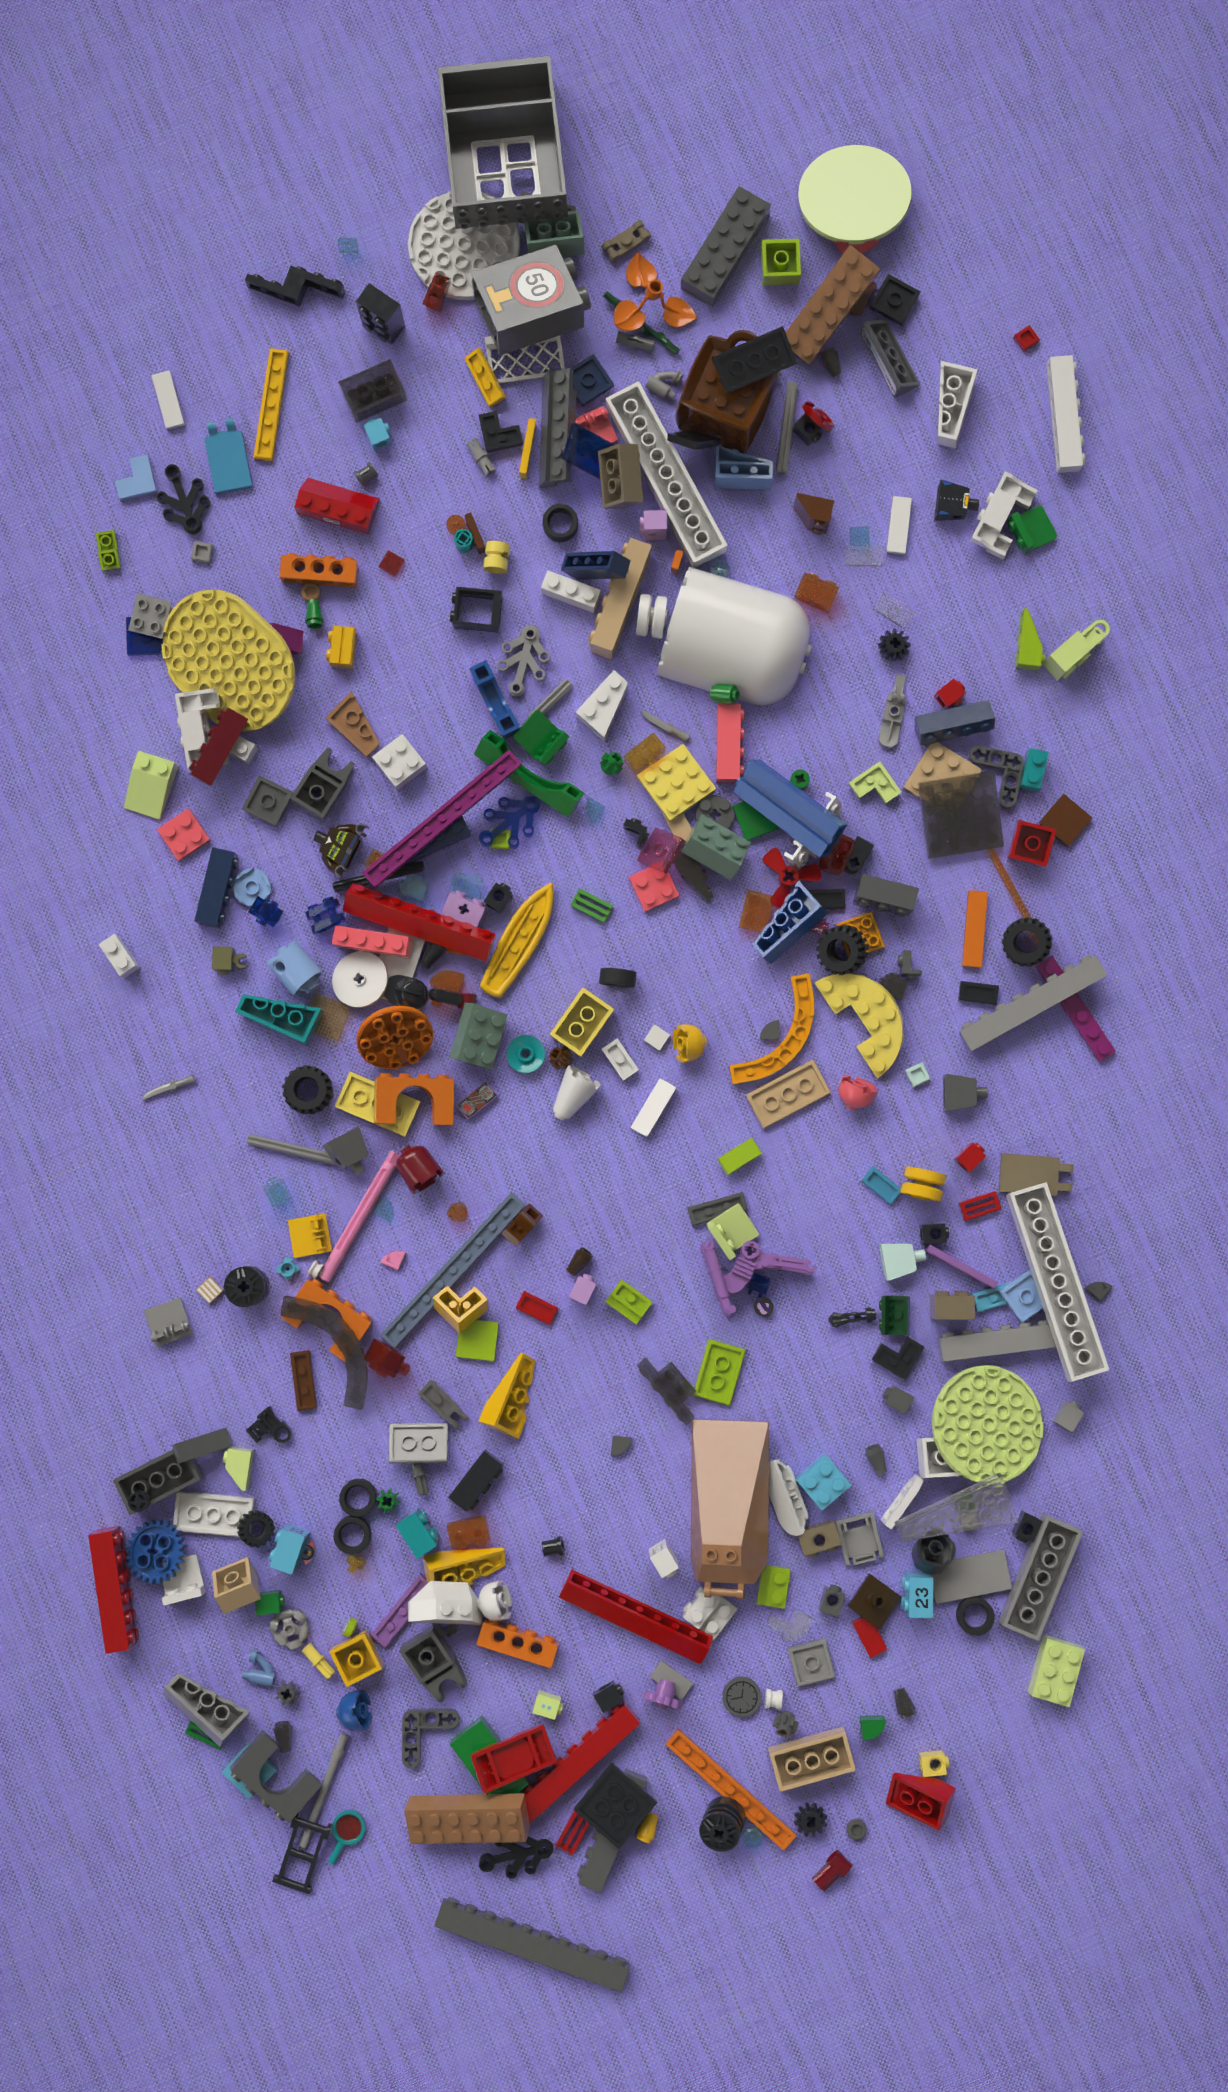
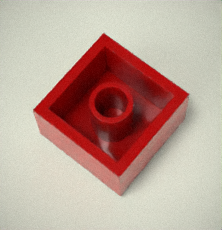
M1017 820L1007 858L1047 867L1057 829Z

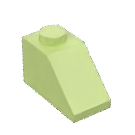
M230 1447L228 1451L224 1452L223 1463H226L225 1469L242 1491H246L249 1489L254 1450Z

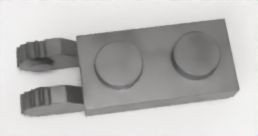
M432 1379L418 1392V1395L455 1429L458 1430L461 1426L450 1416L454 1411L463 1420L467 1421L469 1419L459 1408V1405Z

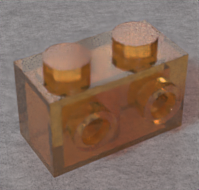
M486 1514L447 1523L451 1548H456V1550L466 1549L469 1544L474 1543L476 1546L485 1545L491 1538Z

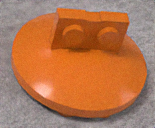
M391 1006L374 1012L363 1021L357 1032L356 1043L360 1055L369 1064L380 1068L397 1070L401 1067L417 1063L431 1047L434 1033L429 1018L420 1010L409 1006Z

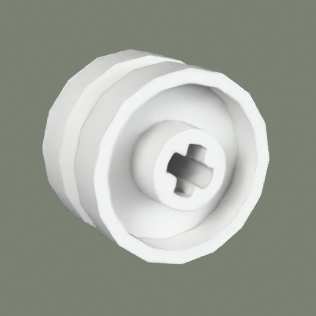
M641 594L636 636L646 637L649 625H652V637L662 639L668 609H666L667 597L657 596L655 607H651V595Z

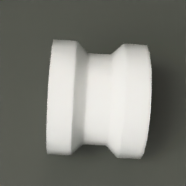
M766 1689L765 1709L775 1707L777 1710H781L782 1690L772 1691L771 1689Z

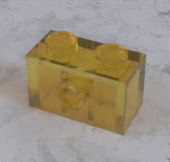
M653 732L626 753L624 761L636 775L646 766L650 767L657 761L656 758L665 752L666 747Z

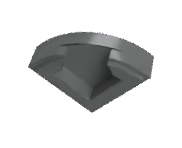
M779 1020L768 1023L762 1029L760 1039L779 1040Z
M1093 1282L1086 1286L1085 1290L1101 1301L1113 1286L1106 1282Z
M613 1435L611 1455H619L629 1448L632 1438Z

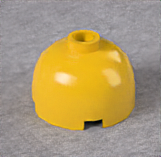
M691 1024L677 1025L678 1029H674L672 1038L673 1049H677L679 1054L675 1056L681 1063L695 1061L704 1052L707 1045L706 1036L703 1035L697 1026Z

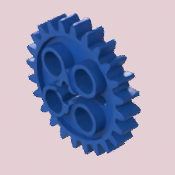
M158 1519L157 1522L156 1520H150L149 1523L143 1522V1528L136 1527L138 1533H131L134 1539L127 1540L131 1547L125 1548L126 1551L130 1552L126 1559H131L127 1566L134 1567L131 1573H137V1579L143 1578L142 1582L144 1583L149 1581L150 1584H155L156 1582L157 1584H163V1580L170 1581V1576H177L175 1570H182L179 1564L185 1563L182 1556H186L188 1553L183 1552V1549L188 1546L182 1544L186 1538L179 1537L182 1531H175L177 1525H170V1521L163 1522L161 1519ZM148 1537H150V1539H151V1542H150L149 1545H147V1542H146ZM166 1538H168L169 1544L167 1547H165L164 1545ZM146 1556L148 1557L147 1565L144 1564V1559ZM164 1558L166 1559L165 1567H163L162 1560Z

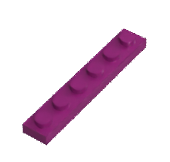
M1053 955L1035 966L1046 983V978L1056 973L1058 977L1064 973ZM1078 993L1059 1002L1098 1062L1116 1052Z

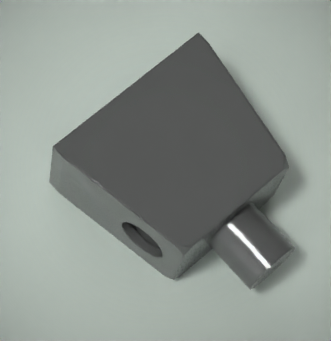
M951 1074L943 1075V1112L977 1106V1099L988 1097L987 1087H977V1080L975 1078Z
M359 1126L322 1145L340 1170L350 1166L355 1176L365 1171L360 1160L368 1157V1151Z

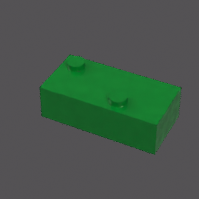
M482 1715L454 1736L450 1741V1746L479 1784L470 1755L490 1744L501 1741V1739ZM522 1777L486 1794H517L529 1784V1777Z

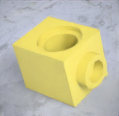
M942 1750L919 1753L920 1770L923 1777L947 1775L946 1768H949V1759ZM932 1760H939L937 1767H930Z

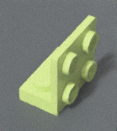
M739 1203L706 1223L729 1260L736 1257L735 1250L759 1235Z

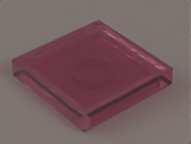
M655 827L637 861L667 874L685 840Z

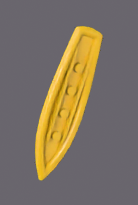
M549 883L533 893L519 907L508 923L480 983V988L487 994L501 998L539 944L550 920L553 908V883Z

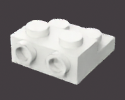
M700 1586L694 1594L696 1596L692 1603L689 1601L683 1608V1618L697 1629L712 1635L713 1640H715L738 1608L723 1596L705 1598L704 1587Z

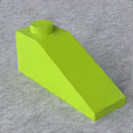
M1024 608L1020 615L1015 668L1037 671L1041 665H1044L1045 654H1042L1043 647L1028 608Z

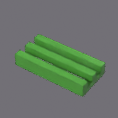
M580 888L571 903L572 907L605 923L613 908V905ZM580 895L607 907V911L581 898ZM577 901L603 913L604 916L601 917L576 904Z

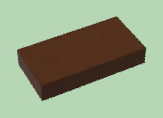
M467 513L464 516L465 522L473 536L477 551L480 554L485 553V545L472 513Z

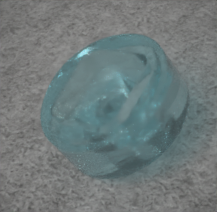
M719 560L712 562L710 568L712 574L727 577L730 570L727 563Z
M749 1827L744 1831L743 1842L746 1846L756 1848L762 1844L763 1834L760 1829Z

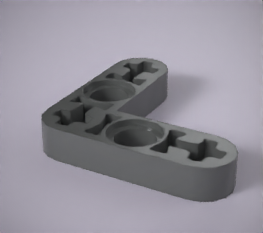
M982 746L973 747L968 754L971 763L1004 770L998 803L1002 808H1011L1017 800L1024 765L1023 757L1017 753ZM979 751L980 755L985 756L986 752H988L987 762H984L985 757H980L978 760L975 759L976 757L973 753ZM993 754H998L1001 757L999 764H994L991 761ZM1005 756L1008 757L1007 761H1012L1015 758L1019 764L1013 767L1012 763L1007 762L1004 766ZM1008 776L1016 779L1014 786H1009L1006 783ZM1008 790H1014L1009 795V799H1012V801L1005 804L1003 798L1006 797Z
M412 1708L404 1713L402 1719V1762L405 1767L415 1768L420 1762L421 1729L454 1728L460 1719L458 1711L451 1708ZM429 1713H433L437 1718L433 1724L426 1721V1715ZM439 1713H443L442 1718H447L449 1714H452V1716L456 1719L453 1720V1723H449V1720L443 1719L442 1724H439ZM413 1714V1717L417 1719L413 1722V1728L406 1730V1727H410V1720L406 1718ZM409 1733H413L417 1737V1741L413 1744L408 1743L406 1740V1736ZM406 1747H417V1750L413 1749V1757L417 1758L413 1763L406 1759L410 1754V1749L406 1750Z

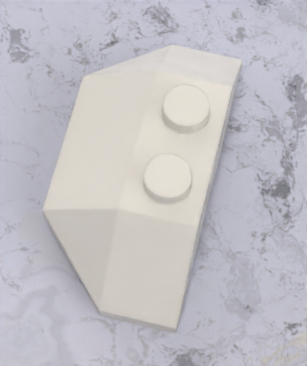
M430 1581L408 1602V1622L482 1625V1612L478 1608L477 1596L469 1584L465 1582Z

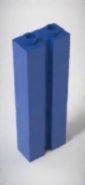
M758 759L748 762L745 766V776L737 780L733 792L819 858L828 857L847 824L762 760Z

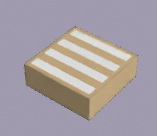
M211 1276L196 1289L208 1304L224 1291Z

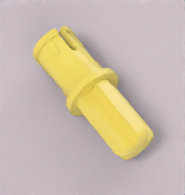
M309 1643L301 1651L311 1661L312 1667L315 1666L326 1679H329L335 1673V1670L323 1658L324 1655L321 1656L312 1643Z

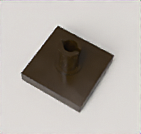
M868 1573L847 1607L877 1629H881L901 1596Z

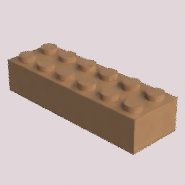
M850 245L786 331L792 351L809 365L813 363L881 271L878 266Z
M525 1793L409 1796L404 1810L410 1844L526 1842L530 1830Z

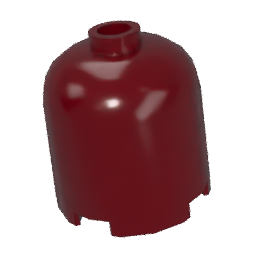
M408 1145L400 1151L401 1155L396 1161V1167L412 1194H415L417 1189L419 1192L425 1190L435 1183V1177L438 1175L442 1177L444 1175V1171L424 1146L417 1145L411 1147Z

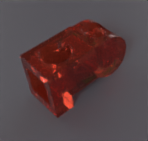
M436 272L422 304L441 313L443 302L450 287L451 278Z

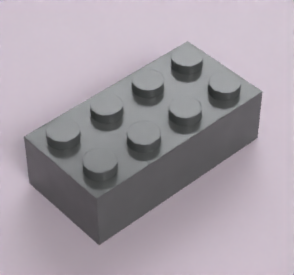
M171 1450L114 1479L113 1482L129 1515H132L136 1512L129 1508L128 1499L136 1491L142 1490L150 1495V1506L204 1478V1475L196 1458L178 1464L174 1450Z

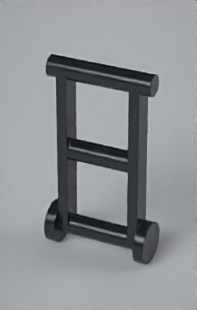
M298 1813L292 1819L290 1828H293V1832L279 1875L275 1874L272 1882L310 1894L312 1886H309V1882L323 1839H328L333 1824L329 1823L326 1827L300 1818ZM299 1826L321 1833L314 1855L292 1847ZM289 1855L311 1862L305 1884L283 1877Z

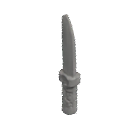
M645 710L641 711L643 716L651 723L665 730L666 733L676 735L687 742L689 734L674 727L671 723L663 722Z
M191 1075L181 1080H172L168 1084L147 1092L142 1099L146 1100L169 1090H178L182 1086L194 1083L195 1078Z

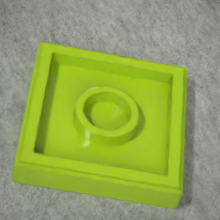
M475 1320L460 1334L458 1333L456 1357L494 1361L499 1322Z

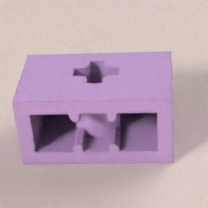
M667 510L644 511L643 517H640V535L643 534L644 541L666 540Z
M459 890L450 892L441 914L453 917L461 922L470 923L479 928L488 908L484 905L485 902L477 898L472 900L466 897V893ZM467 904V909H469V911L464 913V908H462L461 906Z
M585 1273L583 1276L579 1275L569 1297L587 1305L596 1286L595 1278Z

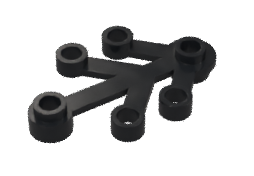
M170 464L165 468V475L173 482L179 500L168 496L164 491L158 492L156 499L160 504L167 503L184 511L185 517L175 514L169 508L163 511V517L166 521H175L182 524L188 534H198L202 530L200 518L205 508H208L211 502L207 496L202 495L198 499L199 505L194 514L191 511V506L198 492L204 488V483L201 479L195 478L186 497L179 479L181 471L177 465ZM172 472H177L176 476H171ZM200 482L201 485L199 487H195V483ZM160 496H166L164 500H159ZM203 499H206L207 503L204 505L201 504V501ZM171 512L172 516L167 518L166 514ZM196 523L195 528H190V525Z
M529 1836L526 1842H523L531 1846L528 1848H524L514 1842L495 1843L496 1846L504 1847L511 1852L493 1856L490 1853H484L479 1859V1868L483 1872H490L494 1869L495 1864L515 1859L513 1864L506 1867V1876L513 1879L517 1876V1872L527 1856L534 1855L532 1860L525 1862L524 1869L527 1874H534L541 1859L551 1856L554 1851V1845L548 1839L536 1840Z

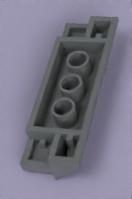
M549 368L543 377L539 488L557 486V483L569 482L570 466L574 465L577 391L573 389V370L570 368L555 371Z

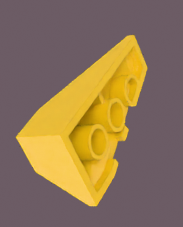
M524 1353L519 1354L486 1402L478 1422L505 1435L519 1439L527 1417L524 1412L526 1403H529L530 1398L527 1396L529 1385L532 1384L535 1366L534 1359Z
M504 1548L440 1551L423 1556L427 1583L430 1581L465 1582L470 1586L474 1584L473 1581L481 1576L486 1577L506 1566Z

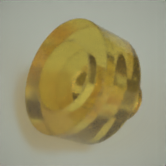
M349 1554L346 1562L350 1564L347 1571L354 1574L357 1568L363 1570L367 1562L355 1554Z

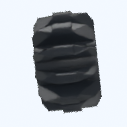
M893 629L891 634L887 630L885 636L881 635L880 640L882 642L878 643V647L883 648L880 654L886 653V660L890 656L893 662L896 661L897 657L902 660L904 658L903 654L907 655L909 653L907 648H910L911 643L906 642L909 639L908 636L902 637L904 631L901 630L897 634V630ZM892 642H895L897 648H894V646L891 645Z
M806 1802L805 1809L799 1806L800 1812L794 1813V1816L797 1818L794 1824L798 1826L797 1830L799 1833L804 1831L805 1837H808L810 1832L813 1837H816L815 1831L822 1834L823 1830L821 1827L827 1826V1823L823 1821L827 1819V1815L823 1813V1807L817 1808V1803L814 1802L812 1807H810L809 1803ZM808 1817H811V1819H812V1817H813V1818H814V1822L811 1823V1822L809 1821V1823H808L807 1818H808Z

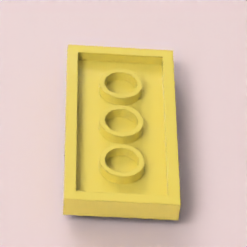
M349 1072L334 1107L374 1123L375 1082ZM400 1093L396 1100V1124L376 1125L406 1137L421 1101Z

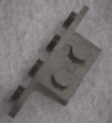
M645 1357L637 1365L640 1373L649 1380L653 1389L664 1398L665 1403L673 1409L678 1419L685 1425H688L695 1416L683 1402L691 1397L696 1390L672 1361L660 1371H657Z

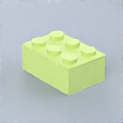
M1043 1634L1028 1693L1033 1697L1070 1707L1085 1649L1081 1645Z

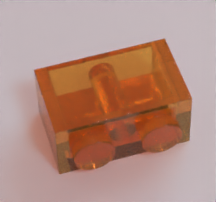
M804 573L794 598L829 613L839 587L830 580L823 581L819 579V576L814 573Z

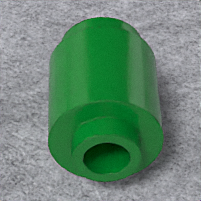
M717 684L712 686L710 690L711 701L719 704L734 705L740 697V692L735 685Z

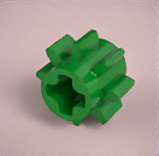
M610 752L609 754L605 753L601 757L600 765L605 774L613 775L616 773L618 775L623 769L621 766L624 763L620 754Z
M392 1488L386 1493L382 1489V1497H376V1500L380 1501L377 1508H385V1513L390 1508L392 1511H395L394 1504H400L401 1502L396 1500L399 1493H392ZM385 1496L393 1499L391 1505L390 1503H384Z

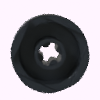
M930 1529L921 1534L912 1548L914 1566L927 1574L942 1573L951 1563L956 1553L955 1544L948 1537L949 1535L940 1529Z

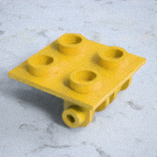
M326 1213L288 1220L294 1258L332 1251Z

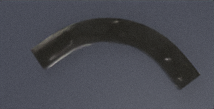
M285 1295L280 1316L306 1321L321 1330L324 1329L332 1336L333 1341L342 1351L346 1361L347 1387L343 1406L363 1410L368 1384V1368L363 1348L353 1330L340 1316L325 1306L313 1301Z

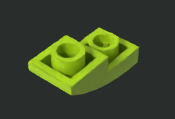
M115 530L95 533L101 571L121 568Z
M750 1138L717 1160L728 1176L761 1156L762 1152L753 1138Z

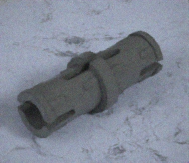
M618 331L616 343L631 346L634 350L638 348L652 353L655 345L654 340L639 337L638 334L634 336Z

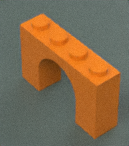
M380 1073V1077H375L374 1124H396L397 1097L403 1089L414 1086L423 1089L430 1097L432 1105L431 1125H453L454 1079H449V1075H437V1078H430L429 1074H418V1078H411V1074H399V1077H391L390 1073Z
M307 1279L281 1318L298 1329L316 1306L328 1304L335 1307L342 1315L343 1329L329 1351L345 1362L373 1324L370 1320L371 1316L364 1311L359 1313L354 1309L355 1305L350 1301L345 1300L343 1302L338 1298L340 1295L332 1289L328 1291L323 1288L324 1284L318 1279Z

